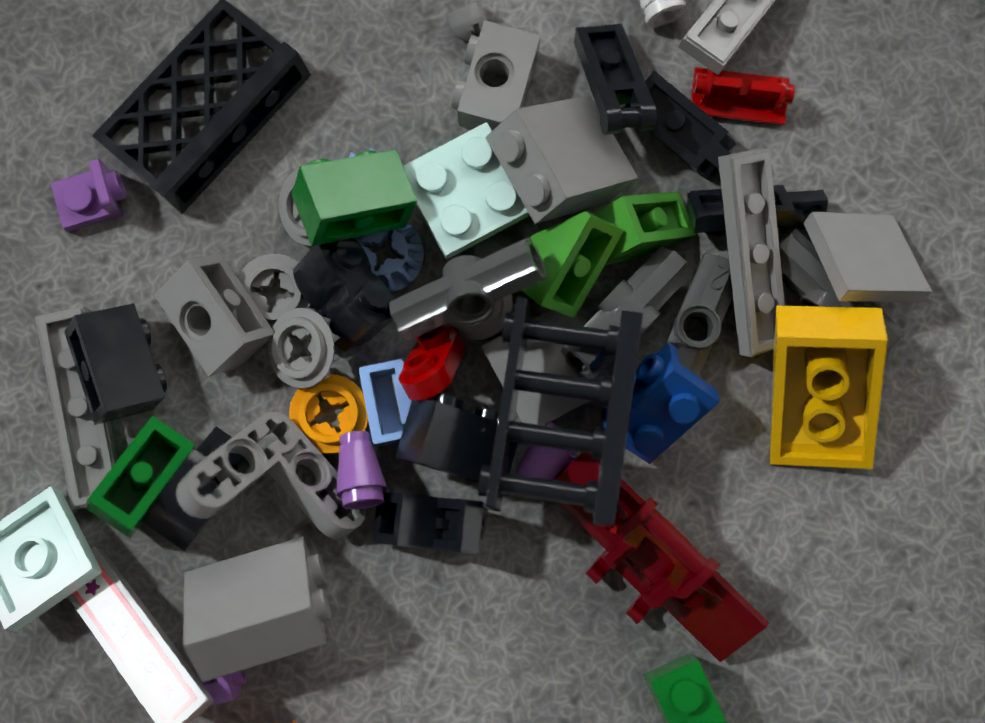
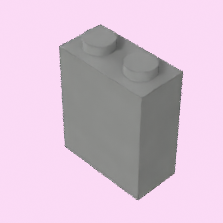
M590 95L517 108L485 137L535 224L602 205L638 179L637 174L614 135H604L602 133L600 114Z
M303 536L184 572L183 647L202 682L327 644L324 622L331 620L332 615L327 595L323 588L320 589V585L327 583V576L319 553L315 555L310 554Z

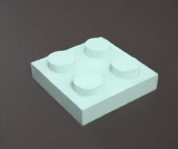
M487 122L403 165L418 200L416 206L446 260L530 216L485 138L492 132Z
M50 486L0 521V620L5 629L17 632L102 573L62 491Z

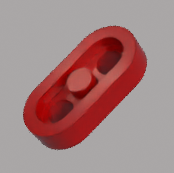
M442 325L417 337V342L403 364L398 377L402 388L410 400L420 401L433 397L443 391L453 380L466 349L455 327H444Z

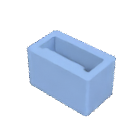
M402 359L359 368L372 441L379 447L400 443L412 400L407 397L398 380L404 364Z

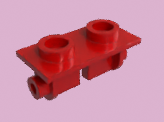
M695 67L691 101L710 117L785 126L787 104H792L795 85L789 84L790 78L723 70L717 75L710 69Z

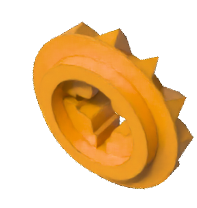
M331 374L332 377L321 380L317 387L298 388L289 408V419L295 423L320 453L325 454L339 452V437L348 432L365 431L368 423L362 390L350 379L336 374ZM322 395L323 399L328 401L333 407L349 403L348 406L343 408V412L337 416L340 422L338 426L341 429L339 433L327 422L316 423L311 426V423L317 420L316 417L322 414L320 406L322 403L318 398Z

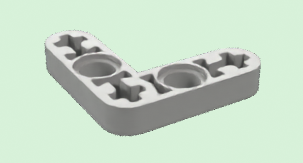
M268 412L261 415L195 465L180 481L176 490L177 501L186 513L196 518H209L268 472L314 525L327 537L333 539H343L361 526L365 520L366 513L365 509L348 510L343 508L342 498L336 496L338 472L295 423L279 412ZM274 433L279 440H275L263 451L258 443L266 435ZM229 453H238L245 457L250 464V473L242 474L234 470L229 463ZM296 465L308 467L313 472L316 479L315 486L304 484L299 479L296 473ZM216 476L221 484L211 494L202 497L196 489L203 487ZM325 489L329 494L321 500L318 495ZM338 507L345 513L342 519H339L334 513Z

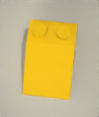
M776 306L770 433L771 465L873 469L887 349V334L882 308Z

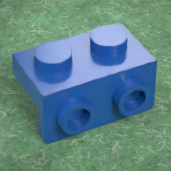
M669 342L658 352L647 355L639 364L635 374L626 449L648 464L653 462L720 402L717 389L681 365L677 348ZM602 407L603 425L606 428L608 408Z

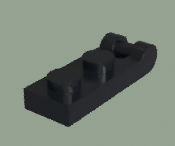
M623 25L577 27L574 45L600 114L602 133L604 135L620 134L622 128L635 127L638 132L654 130L657 121L656 108ZM631 104V107L620 108V105Z

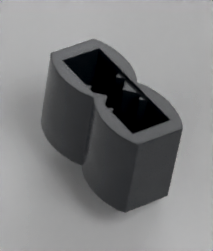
M355 238L315 245L294 267L293 276L299 291L308 303L319 311L321 316L331 319L329 327L332 333L340 337L334 344L342 351H349L370 341L393 320L390 314L389 302L394 300V297L385 283L372 273L368 256Z

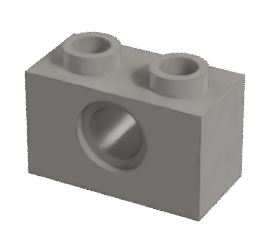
M484 20L480 36L471 35L467 46L464 63L471 65L467 80L457 81L452 98L451 108L457 109L458 126L474 129L487 122L493 131L515 109L523 108L539 54L541 35ZM489 74H499L507 81L500 87H489L483 83L482 79Z
M221 254L187 260L154 294L165 311L168 320L175 326L192 351L195 360L202 366L208 377L241 366L274 336L275 332Z

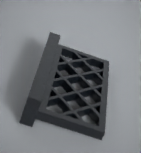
M220 0L92 136L161 195L179 213L183 214L305 83L311 74L295 49L285 41L281 44L228 1ZM228 16L237 24V39L214 41L213 30ZM246 32L249 33L252 37H246ZM266 47L273 52L262 66L247 68V49ZM237 51V69L214 72L215 53ZM204 55V73L182 76L181 64L188 56ZM237 81V93L228 102L214 103V84ZM204 85V104L182 107V88ZM171 89V108L149 111V98L155 91ZM204 116V128L195 137L182 138V119ZM171 120V140L149 142V122ZM138 124V144L118 146L111 140L123 125ZM171 151V163L155 178L149 172V154ZM138 155V162L131 156Z

